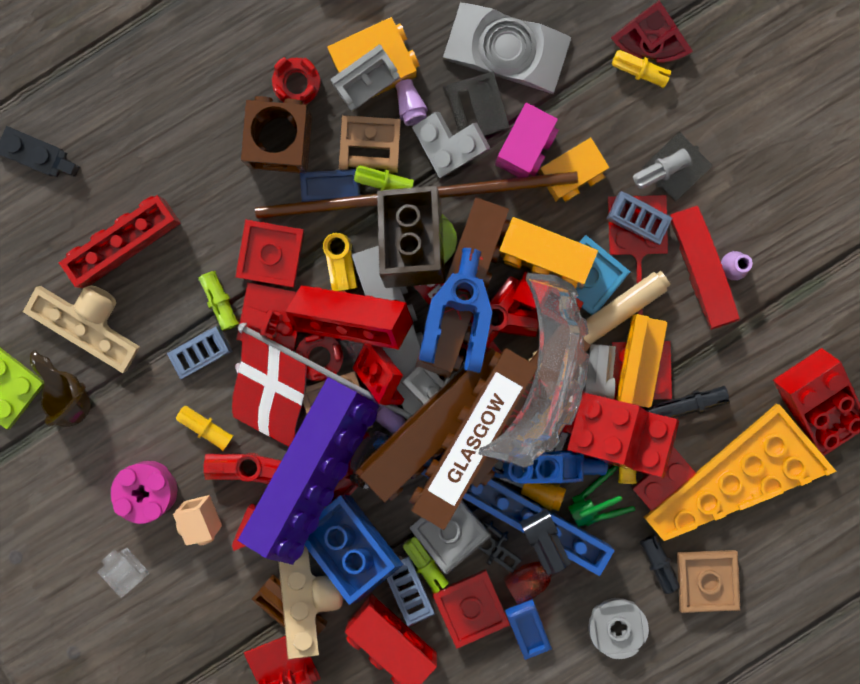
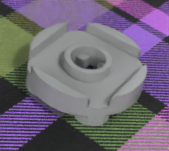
M611 598L593 608L588 630L593 644L600 652L613 659H625L635 655L643 642H646L649 626L646 616L634 602L624 598ZM616 621H620L623 625L626 624V629H623L619 636H616L615 631H610L611 626H614Z

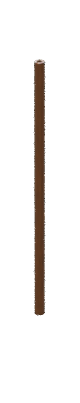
M577 171L440 186L438 190L440 198L575 184L578 183ZM377 194L255 207V215L257 219L377 206Z

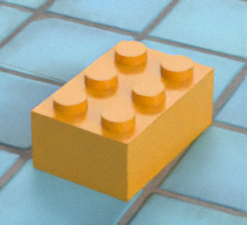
M513 217L499 252L500 256L504 258V264L519 270L521 266L532 269L531 274L548 280L549 276L560 280L559 286L575 291L576 287L583 288L598 250Z

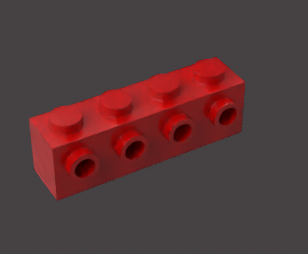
M158 195L146 198L135 211L123 214L114 221L115 224L92 235L90 237L91 241L82 247L77 246L66 254V258L58 263L76 288L82 289L92 285L180 225L181 222L166 200Z
M302 285L285 311L290 323L294 327V331L397 350L400 349L413 324L406 302Z

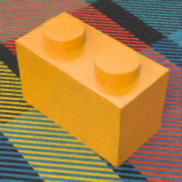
M590 137L541 167L538 173L539 175L577 171L578 183L547 187L555 202L561 198L567 202L580 194L579 187L586 183L592 187L605 178L603 173L609 169V166Z

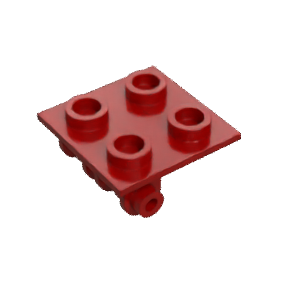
M286 636L244 652V656L258 684H314L315 681L321 679L311 657L288 660Z

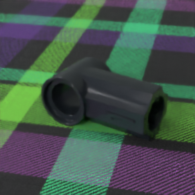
M547 509L520 521L522 529L530 545L534 546L547 575L557 573L571 564L557 536L558 530Z

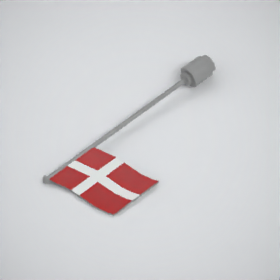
M241 323L238 326V331L242 334V353L233 392V418L289 447L296 435V425L305 396L307 366L375 401L374 396L369 391L275 341L260 335V333L246 327L247 323ZM382 405L407 419L413 416L395 405Z

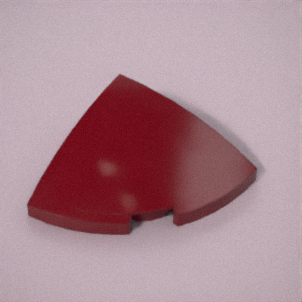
M660 0L611 36L614 43L624 52L640 59L642 57L656 59L657 63L677 60L693 52Z

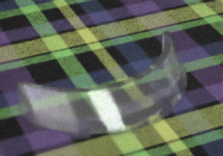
M527 273L526 281L535 301L539 322L538 368L527 399L518 416L501 436L490 444L481 447L478 455L521 467L531 466L534 464L533 460L541 456L546 450L552 451L559 444L558 436L565 425H571L581 403L582 391L585 387L588 373L589 354L584 352V336L589 334L587 320L580 315L575 299L579 295L574 285L556 275Z

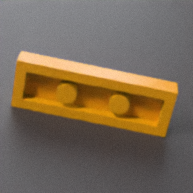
M639 314L632 316L616 400L650 408L652 406L667 328L666 321L652 319L649 316Z

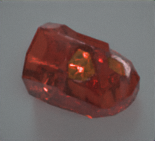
M537 561L524 564L503 579L517 604H521L534 599L538 594L545 591L551 582L552 574L547 575L541 562Z

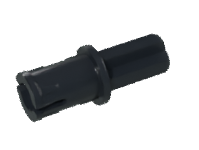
M652 535L641 540L640 544L651 564L649 569L654 570L665 594L674 593L679 589V583L669 564L671 558H667L658 536Z

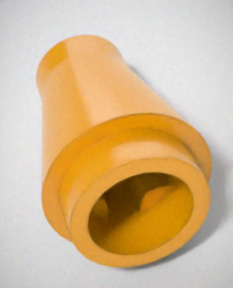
M526 483L523 485L521 495L527 496L549 511L552 509L559 511L566 489L560 487L558 483Z

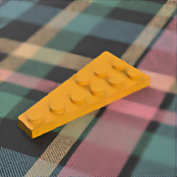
M776 404L700 468L691 479L643 518L659 537L666 541L694 530L700 525L713 520L716 521L726 517L725 515L746 509L783 494L784 491L799 485L803 486L814 479L837 471L780 404Z

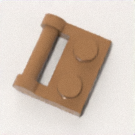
M342 115L339 169L348 170L349 167L357 168L361 165L372 169H387L389 173H398L401 119ZM350 147L390 150V157L350 156L349 151Z

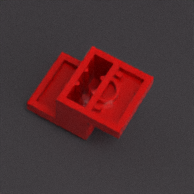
M583 392L567 450L600 459L611 465L665 478L680 421L675 418L650 413L639 405Z

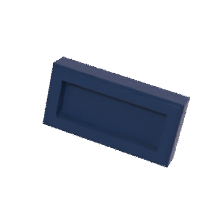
M356 169L301 172L302 202L360 196V183L354 181Z

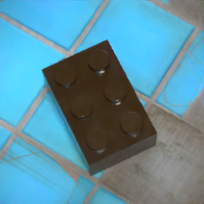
M437 185L377 191L379 275L385 288L445 283L442 203Z

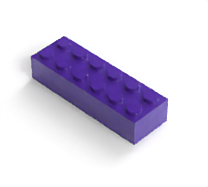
M327 377L237 541L266 559L293 565L303 554L306 540L317 528L323 509L332 501L335 487L339 480L346 475L348 464L354 453L361 448L363 436L368 427L375 422L380 406Z

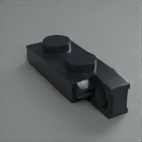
M5 127L0 139L1 156L51 177H58L60 171L76 177L80 166L65 160L68 153L62 149L11 127Z

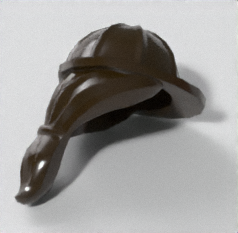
M36 350L32 351L30 354L31 367L44 381L41 406L46 414V425L50 427L56 424L62 427H70L82 422L89 414L91 407L89 395L85 390V384L83 382L79 383L77 377L73 374L58 371L54 368L48 357L40 355Z

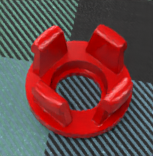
M283 57L274 65L275 71L272 77V86L276 96L283 103L285 99H298L303 101L302 105H306L317 96L321 84L320 76L316 67L306 57L304 59L297 57L286 59ZM294 73L303 74L308 82L305 91L299 94L290 92L286 85L287 79Z
M311 334L299 343L296 353L308 360L313 348L320 346L326 348L330 353L331 359L328 365L323 368L335 374L339 372L344 356L341 345L335 338ZM307 366L306 378L313 381H325L328 376Z

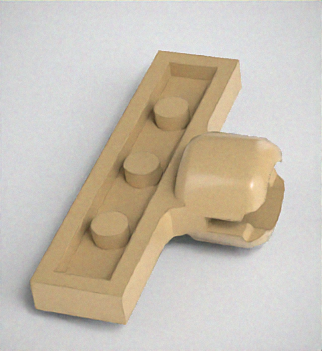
M91 285L83 288L74 305L44 287L38 286L23 310L28 316L121 373L128 370L140 346L115 332L107 325V320L116 305V300L110 293Z
M304 545L303 554L293 565L279 562L288 660L319 655L315 622L316 614L319 612L336 611L343 604V596L328 576L316 577L312 575L308 549Z

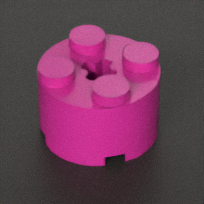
M142 461L121 470L113 481L111 487L113 509L117 515L129 522L138 524L152 522L164 515L174 505L178 492L177 482L168 468L159 462ZM144 487L145 491L149 492V495L143 497L144 495L140 492V488Z

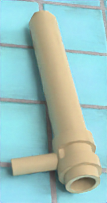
M661 271L657 274L653 272L572 330L591 345L667 292L670 282ZM569 372L567 376L571 380L565 387L574 397L582 389Z

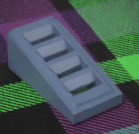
M621 191L618 193L606 220L660 245L672 217ZM624 205H630L625 218L620 217ZM635 209H638L640 213L633 224L630 222V219ZM647 213L651 217L645 229H643L640 225ZM657 218L661 220V223L654 235L650 231Z
M215 326L170 351L167 355L179 378L183 379L233 351L220 326ZM211 337L219 349L216 353L208 341ZM200 343H203L209 354V357L206 359L198 346ZM193 348L200 362L194 363L188 349ZM183 353L190 366L186 370L177 356Z
M410 557L401 560L404 565L388 577L387 581L405 622L410 627L434 616L435 612L420 576L416 572L414 563ZM409 570V574L395 579V576ZM414 581L415 585L400 591V586ZM417 592L419 593V597L405 603L404 598ZM419 604H424L425 608L412 614L409 613V609Z

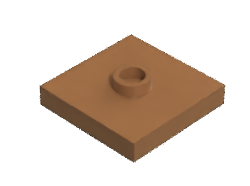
M736 550L677 552L679 611L681 613L740 611L738 552Z

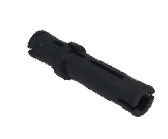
M721 386L699 392V390L693 391L692 395L658 403L650 408H643L650 413L676 418L695 412L698 414L705 413L707 409L730 404V398L727 388Z

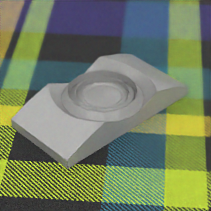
M460 2L443 60L554 94L571 37L545 25L522 21L492 8Z

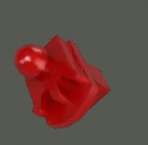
M247 306L241 322L260 329V335L269 338H276L277 333H281L282 336H290L294 332V327L291 323L282 321L284 315L271 309L266 313Z

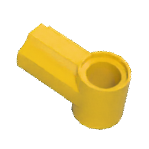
M341 233L328 235L323 242V250L327 258L332 290L342 291L358 288L352 258L351 240ZM335 238H340L345 243V249L339 255L334 254L330 248V244Z

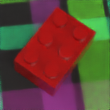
M373 594L349 618L345 633L348 635L346 637L347 641L355 649L360 650L362 648L370 655V662L377 669L383 670L384 668L392 675L391 680L394 684H422L436 669L437 652Z

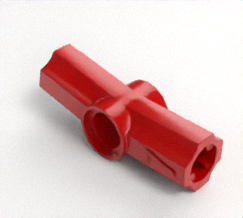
M257 453L205 454L204 476L205 480H242L269 484L282 460L263 457ZM249 459L256 463L257 471L255 474L251 475L244 471L243 463L245 460Z

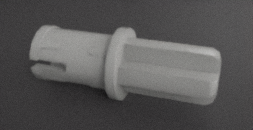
M682 148L664 159H656L655 164L634 174L633 180L636 186L644 189L661 179H670V175L692 165L690 155Z

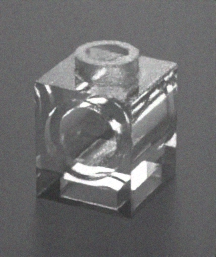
M127 547L119 553L114 549L101 561L105 566L98 571L99 575L120 598H123L150 574Z

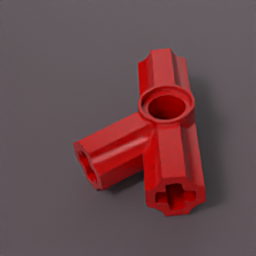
M512 276L507 278L490 301L492 311L496 312L499 316V323L497 326L490 324L486 348H488L498 333L536 337L539 328V313L517 309L521 303L512 298L520 280ZM462 343L460 351L466 355L468 345Z

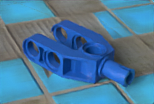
M463 248L459 272L456 274L452 273L432 298L429 305L419 360L434 363L445 307H451L458 311H470L474 314L464 370L480 373L487 344L492 309L483 279L476 277L481 251L474 249L470 261L471 248ZM456 290H468L471 298L469 300L459 299L456 295Z
M513 451L503 463L502 468L504 471L502 473L495 471L493 477L508 479L520 484L573 483L583 481V475H606L608 464L597 458H584V455L571 451ZM521 463L524 464V472L521 468Z

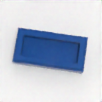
M533 599L505 610L525 660L552 650Z

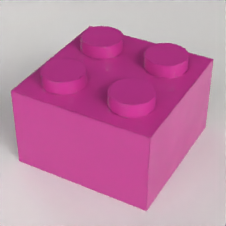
M525 103L497 157L495 166L519 178L528 177L529 174L535 176L545 158L544 155L540 154L542 149L549 150L559 129L554 127L558 119Z

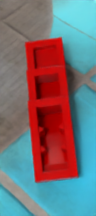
M698 205L670 214V217H672L671 225L680 243L679 250L690 273L689 280L710 329L739 321L740 318L725 272Z

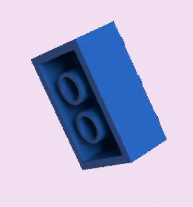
M340 495L323 509L317 528L309 535L304 544L349 605L360 602L404 565L351 495Z

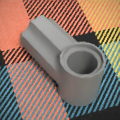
M591 344L587 375H584L583 392L614 399L615 378L613 377L616 346Z

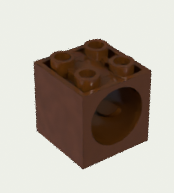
M255 96L254 100H246L241 161L249 169L290 173L308 172L312 115L307 105H302L303 101L285 99L284 103L273 102L272 98L265 96ZM287 118L294 128L297 129L295 141L282 152H267L268 150L263 144L259 143L262 128L272 119Z

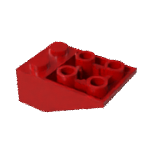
M820 348L773 379L782 400L805 435L823 456L860 433V402L841 361L823 348Z

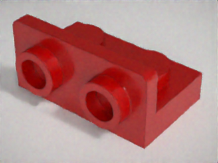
M364 344L353 366L361 382L366 385L374 396L375 401L385 406L390 404L402 405L404 398L397 390L403 374L381 346Z

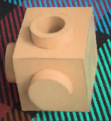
M210 495L184 501L173 514L177 531L182 536L186 546L196 543L201 546L212 542L222 527Z

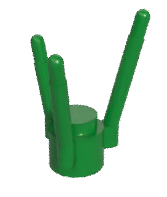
M613 465L607 470L606 475L600 476L581 494L572 498L574 504L568 506L578 527L585 524L588 527L595 522L635 511V507L630 506L598 515L599 511L622 501V496L609 499L594 506L591 499L584 500L618 470V466Z

